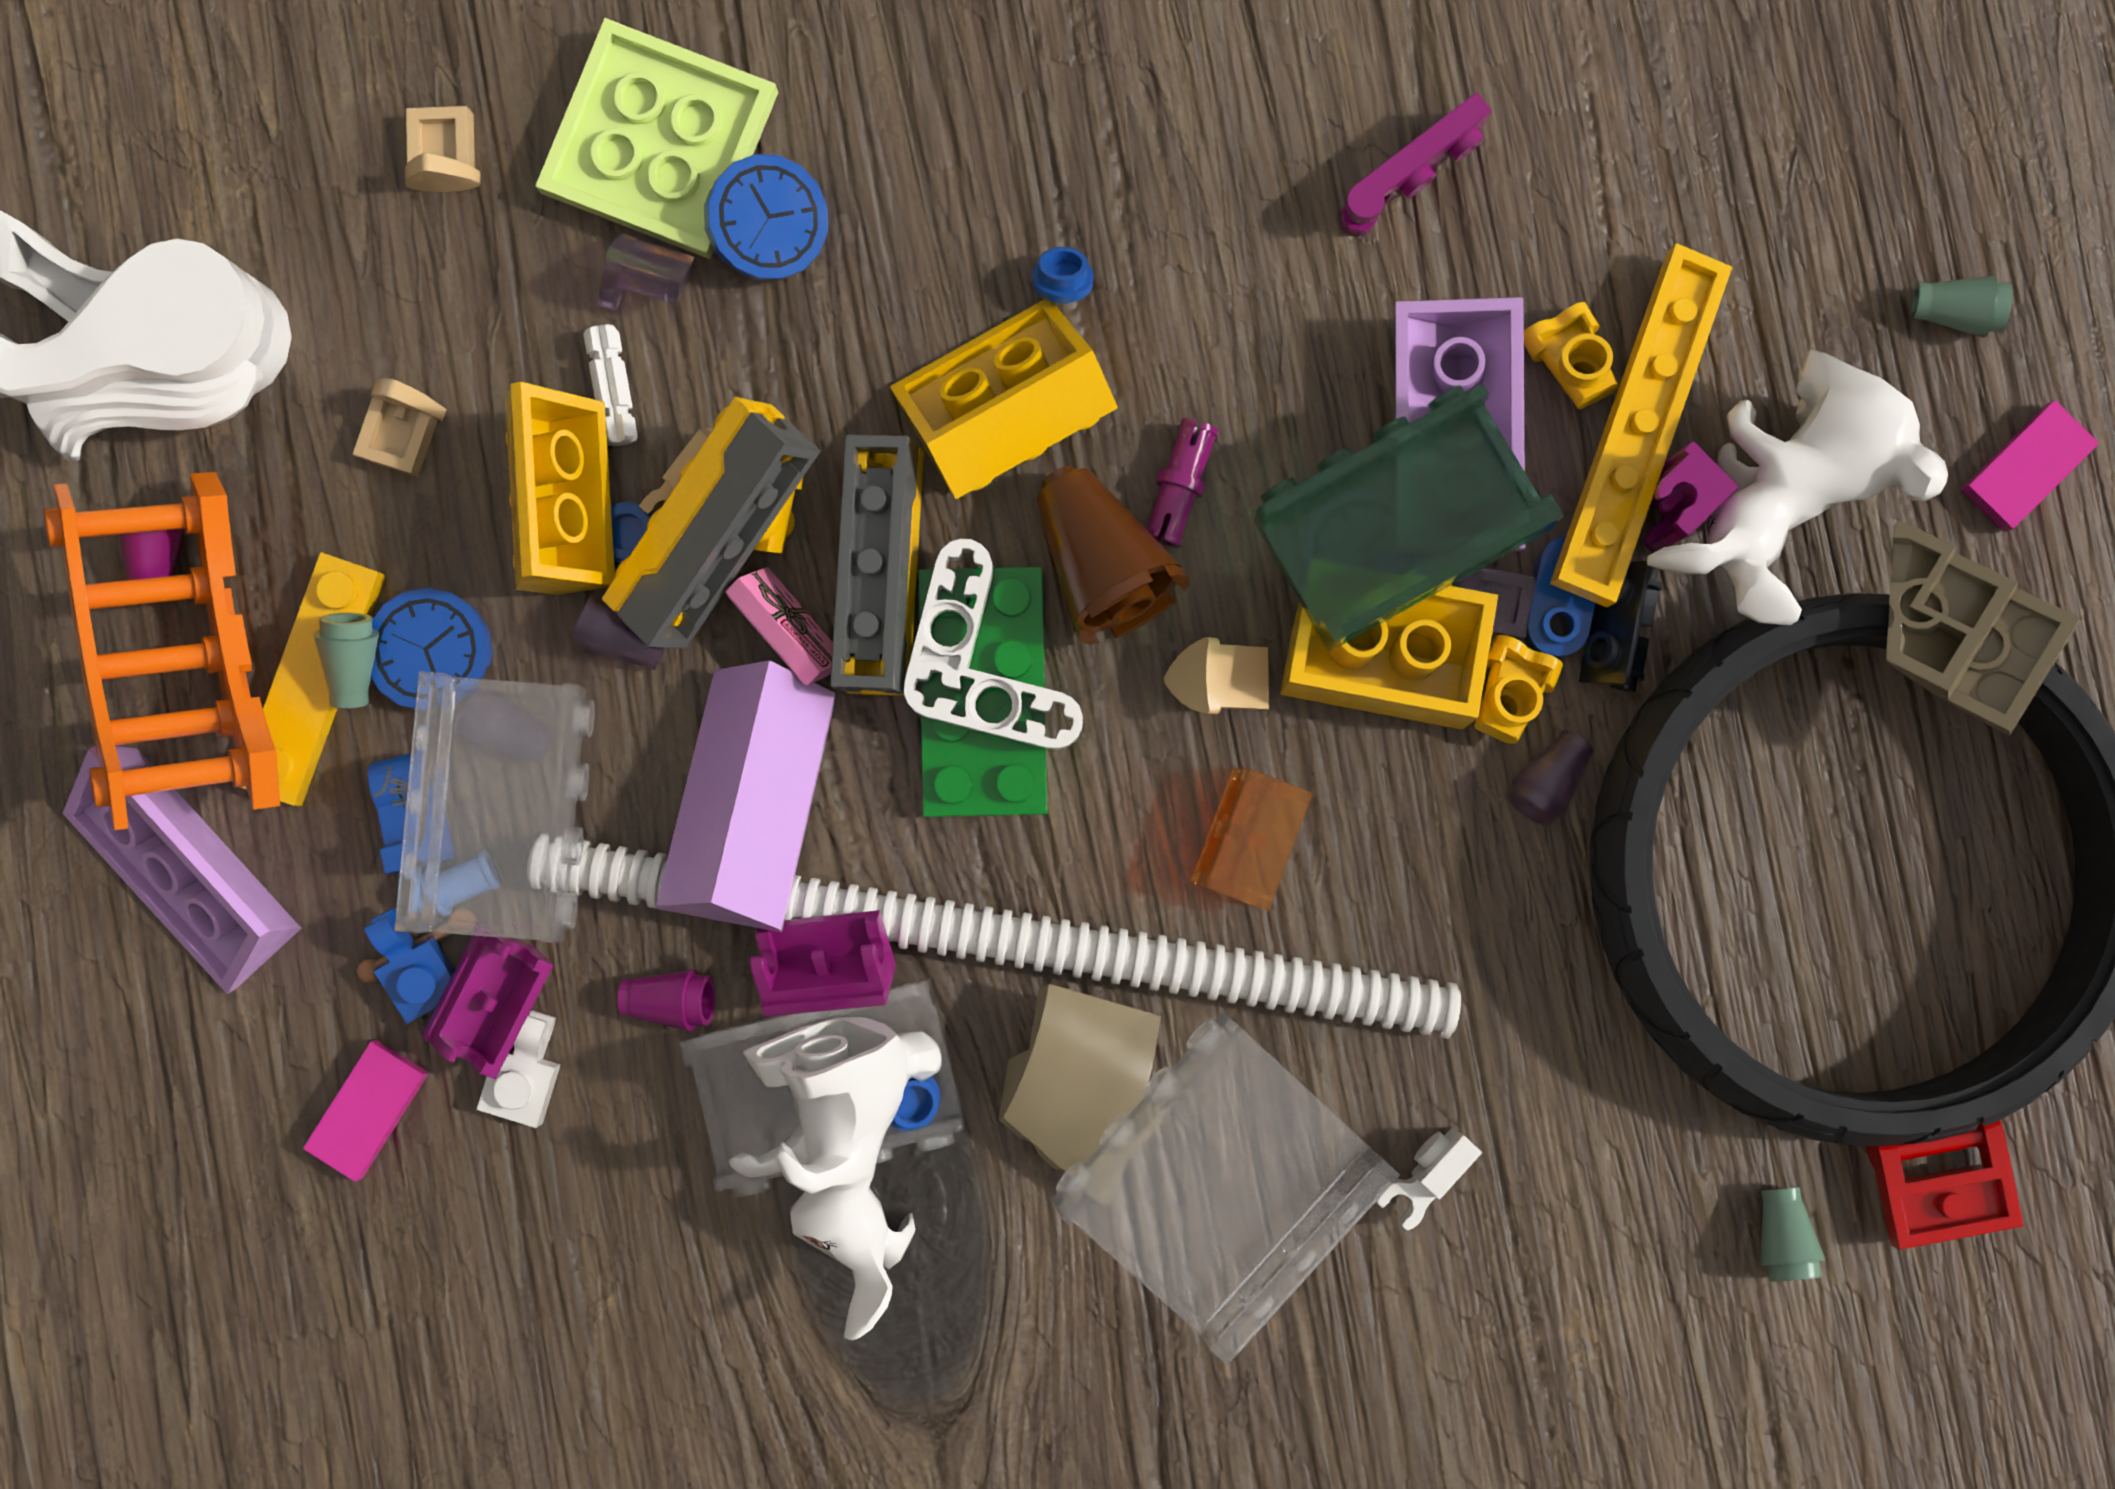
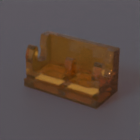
M1233 767L1190 882L1269 911L1313 793L1253 769Z

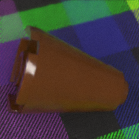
M1064 466L1053 471L1043 480V489L1037 496V504L1072 628L1081 643L1089 645L1100 643L1095 633L1111 629L1115 638L1136 630L1165 612L1175 603L1170 591L1177 584L1184 591L1189 586L1188 576L1182 566L1089 469H1075L1074 466Z

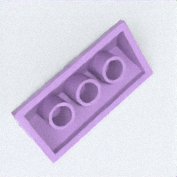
M1523 297L1396 302V552L1461 560L1525 550Z
M770 660L714 670L656 902L657 909L782 933L835 704V692L815 682L808 686L803 685L792 671Z
M116 746L122 771L153 766L138 748ZM96 747L88 749L62 814L223 991L229 994L238 988L302 928L176 790L125 797L129 829L114 830L109 807L95 808L89 768L99 767Z

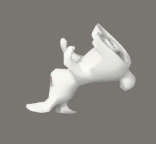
M1813 349L1809 350L1807 356L1803 358L1796 387V393L1801 397L1795 415L1800 425L1798 431L1787 442L1763 432L1753 425L1756 410L1751 401L1741 400L1727 415L1730 437L1759 467H1748L1738 461L1734 444L1727 443L1723 445L1717 454L1718 466L1739 487L1706 519L1704 528L1707 544L1687 543L1669 546L1647 556V564L1649 566L1675 574H1707L1718 565L1723 567L1735 587L1738 612L1758 623L1792 625L1798 621L1802 611L1788 587L1768 570V566L1781 555L1788 530L1821 514L1834 504L1867 500L1892 485L1902 488L1904 494L1912 501L1926 502L1940 494L1947 483L1948 471L1945 461L1936 452L1924 447L1920 442V424L1913 402L1882 378L1853 367L1829 354Z
M836 1017L800 1027L750 1047L743 1052L757 1076L767 1087L789 1086L799 1125L784 1143L781 1141L780 1146L766 1154L753 1157L746 1153H738L728 1162L732 1169L748 1177L770 1176L782 1172L786 1181L804 1191L791 1207L790 1216L793 1234L852 1270L856 1286L848 1310L844 1338L855 1340L870 1331L888 1307L893 1286L884 1267L890 1269L901 1260L916 1230L912 1213L906 1215L902 1220L898 1232H893L888 1228L882 1205L869 1187L874 1176L877 1157L886 1130L898 1111L908 1080L915 1078L923 1082L937 1073L941 1067V1054L938 1044L924 1032L896 1034L886 1024L866 1017Z

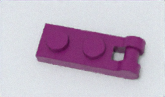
M1479 93L1473 94L1354 185L1347 196L1340 214V224L1348 234L1363 236L1373 229L1383 206L1400 193H1403L1407 199L1413 197L1436 177L1437 174L1433 171L1434 167L1449 156L1455 162L1460 161L1485 139L1481 130L1491 115L1492 110Z

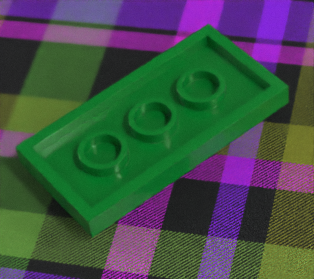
M1042 567L993 568V578L969 669L1045 688ZM918 569L919 624L934 569ZM950 569L956 575L953 595L941 589L937 600H956L973 609L976 598H964L963 593L969 576L980 577L982 569ZM955 612L939 614L931 625L932 638L942 646L952 647L959 644L967 633L965 619ZM932 673L928 682L921 681V694L924 695L925 706L934 707L937 698H946L958 702L956 709L952 713L953 715L966 716V696L975 681L962 678V691L945 687L942 684V674ZM1000 688L986 689L979 694L976 700L978 716L988 723L1004 721L1012 710L1011 697ZM1022 694V714L1013 730L1026 733V722L1031 720L1045 725L1046 731V714L1030 709L1036 697ZM921 716L923 817L1048 815L1047 759L1045 748Z

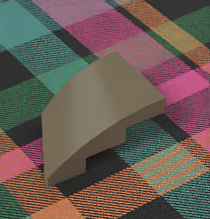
M1898 520L1893 528L1886 663L1946 702L2009 736L2079 624L2080 617L2018 589L2017 581L1955 553V546L1901 520Z
M1047 984L1038 990L1029 1050L1008 1059L998 1120L1019 1139L1031 1142L1036 1148L1038 1155L1053 1169H1062L1089 1193L1087 1198L1093 1204L1105 1206L1110 1204L1138 1126L1150 1080L1161 1016Z

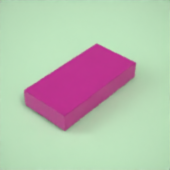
M2056 400L2045 404L1961 490L2003 532L2014 529L2099 442Z
M379 1040L371 1041L303 1149L354 1182L363 1179L430 1072Z

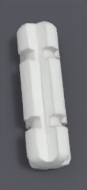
M610 324L587 328L583 335L586 352L590 354V358H593L589 362L594 397L595 400L605 402L607 445L622 446L631 444L637 440L638 435L635 418L628 413L633 407L625 363L621 360V357H618V354L622 353L619 332Z

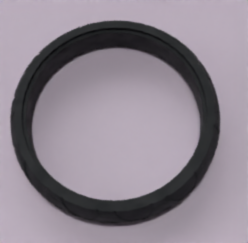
M1872 593L1837 594L1797 601L1802 611L1798 621L1792 625L1764 624L1747 618L1730 629L1717 634L1699 647L1696 653L1686 657L1662 680L1632 719L1620 739L1613 759L1610 761L1605 772L1595 807V818L1590 839V885L1593 894V912L1601 944L1619 988L1631 1010L1652 1039L1685 1074L1709 1091L1710 1094L1740 1113L1764 1124L1776 1127L1779 1130L1812 1140L1836 1144L1843 1142V1144L1853 1146H1895L1932 1142L1966 1134L1976 1130V1127L1980 1124L1984 1126L1992 1124L2029 1105L2070 1073L2093 1048L2091 1044L2094 1041H2099L2115 1017V732L2108 720L2097 709L2096 704L2087 692L2056 662L2018 722L2039 749L2054 776L2067 811L2075 854V894L2071 921L2064 946L2054 970L2041 993L2019 1022L1990 1048L1953 1071L1923 1083L1894 1090L1834 1092L1806 1087L1779 1075L1753 1059L1714 1024L1689 992L1673 962L1663 936L1656 908L1652 876L1653 842L1657 815L1670 775L1692 734L1717 704L1734 688L1756 672L1788 655L1810 648L1843 645L1887 649L1890 594Z

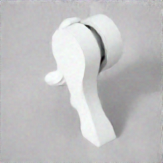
M0 210V282L11 288L27 291L68 321L60 332L38 343L17 344L0 333V398L10 397L27 404L28 411L37 427L46 437L49 444L64 459L78 462L81 456V446L88 436L107 428L130 426L157 430H188L220 424L235 417L246 408L252 396L270 385L287 362L292 336L287 312L274 292L204 243L183 239L153 243L128 258L113 272L103 271L70 259L40 234Z

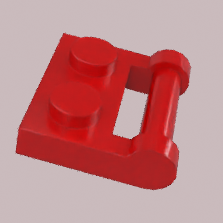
M2000 1120L1986 1126L1980 1124L1976 1127V1130L1966 1134L1932 1142L1895 1146H1866L1868 1158L1877 1178L1890 1246L1903 1250L2024 1227L2006 1137ZM1977 1147L1979 1150L1982 1164L1904 1178L1901 1163L1903 1160Z

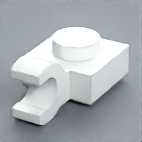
M534 1010L530 1011L514 1042V1050H510L497 1078L486 1077L477 1110L534 1128L543 1124L560 1069V1064L543 1059L556 1017Z
M1453 1127L1445 1136L1441 1132H1437L1416 1153L1414 1160L1419 1164L1411 1172L1413 1177L1407 1180L1391 1179L1386 1181L1376 1191L1374 1200L1384 1208L1394 1196H1407L1409 1208L1400 1217L1398 1222L1407 1231L1413 1229L1423 1219L1429 1204L1436 1197L1440 1200L1483 1152Z

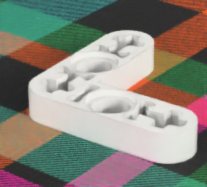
M958 539L949 542L941 549L935 563L905 677L904 694L907 703L917 714L928 719L1045 749L1060 750L1069 747L1077 740L1083 723L1080 706L1072 697L1062 692L969 669L993 578V564L989 552L982 544L972 539ZM964 553L974 554L975 566L982 569L980 577L969 576L963 593L964 598H976L973 609L956 600H937L941 589L953 595L956 575L955 572L947 569L950 561H960ZM944 612H955L961 615L967 624V633L964 639L952 647L936 643L931 635V625L934 619ZM932 673L942 674V684L949 689L962 691V678L975 681L966 696V716L953 715L952 713L956 709L958 702L946 698H937L934 707L925 706L924 695L916 691L918 681L928 682ZM1000 688L1011 697L1012 710L1004 721L988 723L978 716L976 700L984 690ZM1027 694L1036 697L1030 709L1038 712L1049 713L1053 704L1065 706L1064 717L1073 720L1071 730H1060L1057 738L1051 739L1045 736V725L1027 720L1026 733L1014 731L1013 728L1022 714L1021 695Z

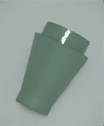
M1996 275L1935 283L1917 282L1911 301V319L1929 321L1983 338L1989 332L2002 333L2007 326L2011 312L2012 284L1998 282Z
M334 613L320 617V630L314 632L313 636L329 690L330 705L336 708H358L368 705V690L379 638V632L372 627V617L361 613Z
M1800 1187L1761 1191L1763 1212L1760 1266H1767L1769 1281H1793L1822 1277L1819 1261L1826 1259L1803 1204Z

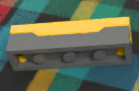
M740 397L733 398L730 405L724 408L715 419L714 429L697 455L682 469L680 480L664 505L649 519L647 530L631 555L616 569L615 579L601 599L614 612H618L617 616L647 647H688L820 453V450L789 420L784 419L785 416L773 405Z
M846 435L831 687L848 694L905 696L904 681L913 649L924 451L908 436Z

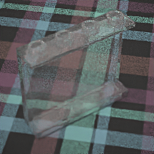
M1222 1012L1215 1021L1213 1019L1206 1020L1192 1033L1186 1045L1189 1050L1172 1068L1166 1066L1160 1069L1149 1080L1143 1091L1145 1098L1128 1116L1121 1114L1106 1127L1100 1137L1099 1142L1101 1146L1085 1163L1079 1161L1073 1164L1063 1174L1056 1186V1192L1058 1193L1052 1198V1201L1061 1218L1068 1225L1074 1222L1202 1336L1208 1348L1228 1365L1400 1174L1225 1012Z

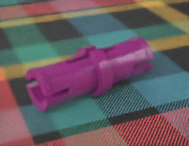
M1190 418L1181 419L1180 429L1167 469H1160L1156 483L1161 487L1146 528L1160 543L1167 520H1170L1164 540L1166 541L1165 546L1173 548L1181 547V539L1194 499L1201 498L1206 485L1201 481L1215 438L1219 434L1217 428L1203 422L1196 444L1192 446L1198 427H1196L1197 420Z

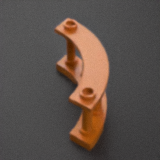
M216 472L191 473L192 496L181 497V503L76 512L68 484L66 483L53 484L56 507L43 509L49 547L62 546L77 650L99 767L89 768L95 808L109 807L114 830L129 829L125 800L127 796L232 782L234 788L246 786L253 810L280 806L276 748L265 719L260 697L251 698L246 672L252 670V663L242 614L235 615L231 588H224L223 578L235 577L236 572L227 494ZM183 528L186 534H196L200 567H191L189 570L190 574L85 584L79 538ZM193 599L195 605L206 604L211 636H203L201 643L97 655L89 611L91 609ZM205 668L207 674L218 673L224 700H216L214 703L215 707L116 720L109 719L102 680ZM219 732L220 738L232 737L235 749H229L228 756L123 771L116 750V745Z

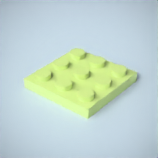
M604 18L535 187L545 196L711 259L714 250L705 232L704 203L714 181L729 165L754 154L779 93L776 84Z

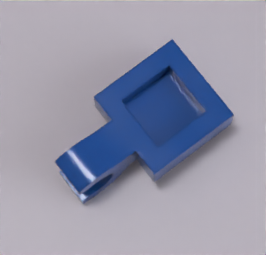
M392 907L370 920L371 924L366 926L364 931L375 949L388 959L379 964L373 972L406 1024L436 1008L455 969L433 935L416 944L397 910Z

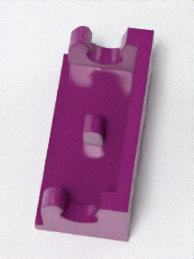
M1694 441L1665 460L1650 503L1658 507L1661 512V521L1658 525L1650 528L1642 541V544L1652 554L1688 537L1739 487Z
M880 910L785 920L782 933L757 928L755 935L759 951L762 955L751 956L750 964L762 1001L761 1009L764 1017L886 1005L896 962Z
M478 924L421 1037L425 1041L430 1042L435 1050L448 1061L454 1062L456 1057L462 1058L472 1064V1067L480 1074L496 1079L553 964L535 946Z

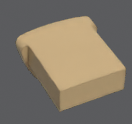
M467 106L406 108V187L422 192H454L479 187L481 185L480 171L475 168L474 114Z
M390 378L378 379L375 381L371 392L372 400L353 455L362 460L418 478L437 421H443L447 409L425 394L402 382Z
M1204 637L1189 645L1179 654L1166 672L1164 683L1182 704L1192 710L1205 714H1218L1220 709L1250 711L1269 709L1268 647L1220 644L1218 638Z

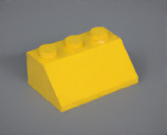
M1046 299L890 386L935 468L955 499L971 491L984 488L995 477L1024 461L1037 458L1048 447L1077 431L1090 428L1101 417L1118 408L1093 350L1054 302Z
M511 383L505 403L510 480L509 501L512 514L513 566L515 569L516 590L561 595L609 587L615 579L605 402L529 383Z
M1311 559L1290 636L1280 695L1463 730L1479 716L1498 595Z

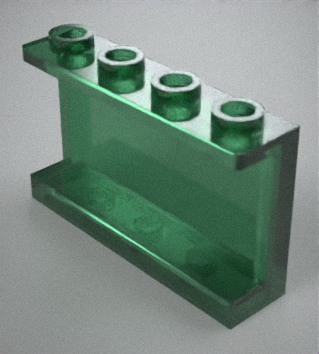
M1483 384L1466 393L1461 385L1456 386L1439 395L1428 404L1430 413L1409 423L1406 416L1397 418L1377 430L1372 435L1375 443L1355 454H1353L1350 447L1343 448L1331 454L1316 466L1319 474L1297 485L1294 478H1289L1261 495L1260 498L1264 504L1257 508L1253 522L1329 653L1549 532L1564 516L1551 493L1540 499L1486 408L1485 402L1490 395Z

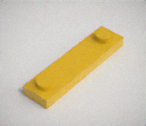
M322 552L319 554L263 707L265 719L276 748L280 801L293 806L303 805L338 709L329 703V690L313 636L314 632L320 630L319 618L334 613H361L372 616L386 575Z

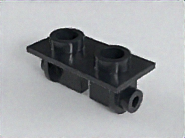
M1630 561L1616 603L1609 607L1595 603L1579 682L1611 684L1610 688L1635 692L1637 681H1644L1645 674L1643 671L1650 639L1638 634L1640 626L1652 627L1658 593L1662 590L1663 585L1662 582L1657 581L1659 570L1651 568L1652 566H1649L1647 561Z

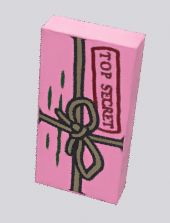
M769 567L739 577L725 591L729 599L803 685L808 686L831 674L832 640Z

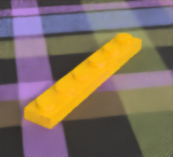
M1677 243L1666 252L1552 575L1551 585L1604 607H1609L1616 603L1732 266Z

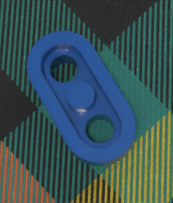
M1567 535L1554 539L1545 545L1538 554L1523 622V634L1528 646L1533 651L1546 653L1556 658L1573 654L1585 644L1589 636L1595 602L1550 584ZM1553 615H1561L1567 620L1569 629L1565 636H1557L1551 631L1550 619Z

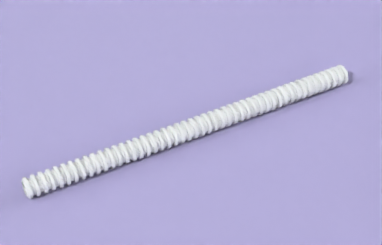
M541 834L532 847L528 865V878L532 888L543 889L546 884H549L553 892H562L567 887L571 895L579 896L585 890L588 891L590 898L600 899L603 894H608L609 901L619 902L622 897H627L629 904L638 905L641 900H646L648 907L656 908L668 856L665 853H657L654 858H651L647 850L640 849L633 855L630 854L628 847L619 846L616 851H611L610 845L600 843L597 848H592L591 842L586 840H580L577 845H573L572 839L568 837H561L558 842H554L552 835ZM795 875L785 920L880 910L889 942H898V948L907 949L909 944L918 945V952L925 953L928 947L937 948V955L942 956L947 954V950L956 951V957L964 959L967 953L975 954L976 961L984 962L987 956L995 958V964L1003 965L1005 960L1015 961L1014 967L1021 969L1024 963L1034 964V971L1042 972L1043 966L1053 967V974L1061 975L1063 969L1072 970V976L1076 978H1081L1082 972L1092 974L1091 978L1094 981H1100L1101 976L1111 977L1112 984H1120L1121 979L1130 980L1131 987L1138 988L1140 982L1149 983L1150 990L1158 991L1160 985L1169 986V993L1177 994L1179 988L1187 989L1188 995L1192 997H1197L1200 991L1206 992L1207 998L1210 1000H1216L1218 995H1224L1228 1003L1235 1004L1238 998L1245 999L1246 1005L1255 1007L1257 1001L1265 1002V1008L1274 1010L1276 1005L1279 1004L1284 1005V1011L1294 1013L1296 1007L1303 1008V1012L1307 1016H1313L1315 1011H1321L1325 1019H1333L1335 1014H1340L1344 1022L1352 1023L1354 1018L1358 1017L1361 1018L1363 1025L1371 1026L1374 1020L1380 1021L1381 1027L1391 1029L1393 1024H1399L1400 1030L1404 1032H1410L1413 1027H1419L1420 1034L1430 1035L1432 1030H1437L1439 1037L1447 1039L1456 1030L1461 1008V993L1456 983L1447 982L1443 988L1439 987L1437 980L1428 979L1425 984H1420L1418 977L1408 976L1406 981H1401L1399 974L1389 973L1387 978H1383L1378 970L1370 969L1367 975L1361 974L1359 967L1351 966L1349 971L1346 972L1342 971L1340 964L1331 963L1329 969L1322 968V962L1312 960L1309 966L1303 965L1302 958L1293 957L1291 962H1285L1281 954H1273L1271 959L1264 958L1262 951L1256 950L1252 956L1244 955L1243 948L1235 947L1233 953L1225 952V946L1216 944L1214 950L1206 949L1205 942L1196 941L1195 947L1186 945V939L1177 938L1176 943H1169L1165 935H1158L1156 940L1147 939L1146 932L1139 931L1137 937L1128 936V930L1122 928L1119 929L1118 934L1109 933V927L1100 925L1099 931L1090 930V925L1086 922H1081L1080 928L1070 926V920L1062 919L1061 924L1050 923L1051 917L1042 916L1041 921L1031 920L1032 914L1025 912L1022 918L1012 917V910L1006 909L1002 915L993 914V907L985 906L983 912L974 911V904L966 903L964 909L956 908L955 902L951 900H946L945 905H938L933 897H927L925 902L916 901L915 894H907L906 899L897 898V892L891 890L887 892L886 896L878 895V889L872 887L868 888L867 893L859 892V886L850 884L846 890L840 889V883L836 881H830L828 886H822L820 879L811 878L809 883H804L799 875Z

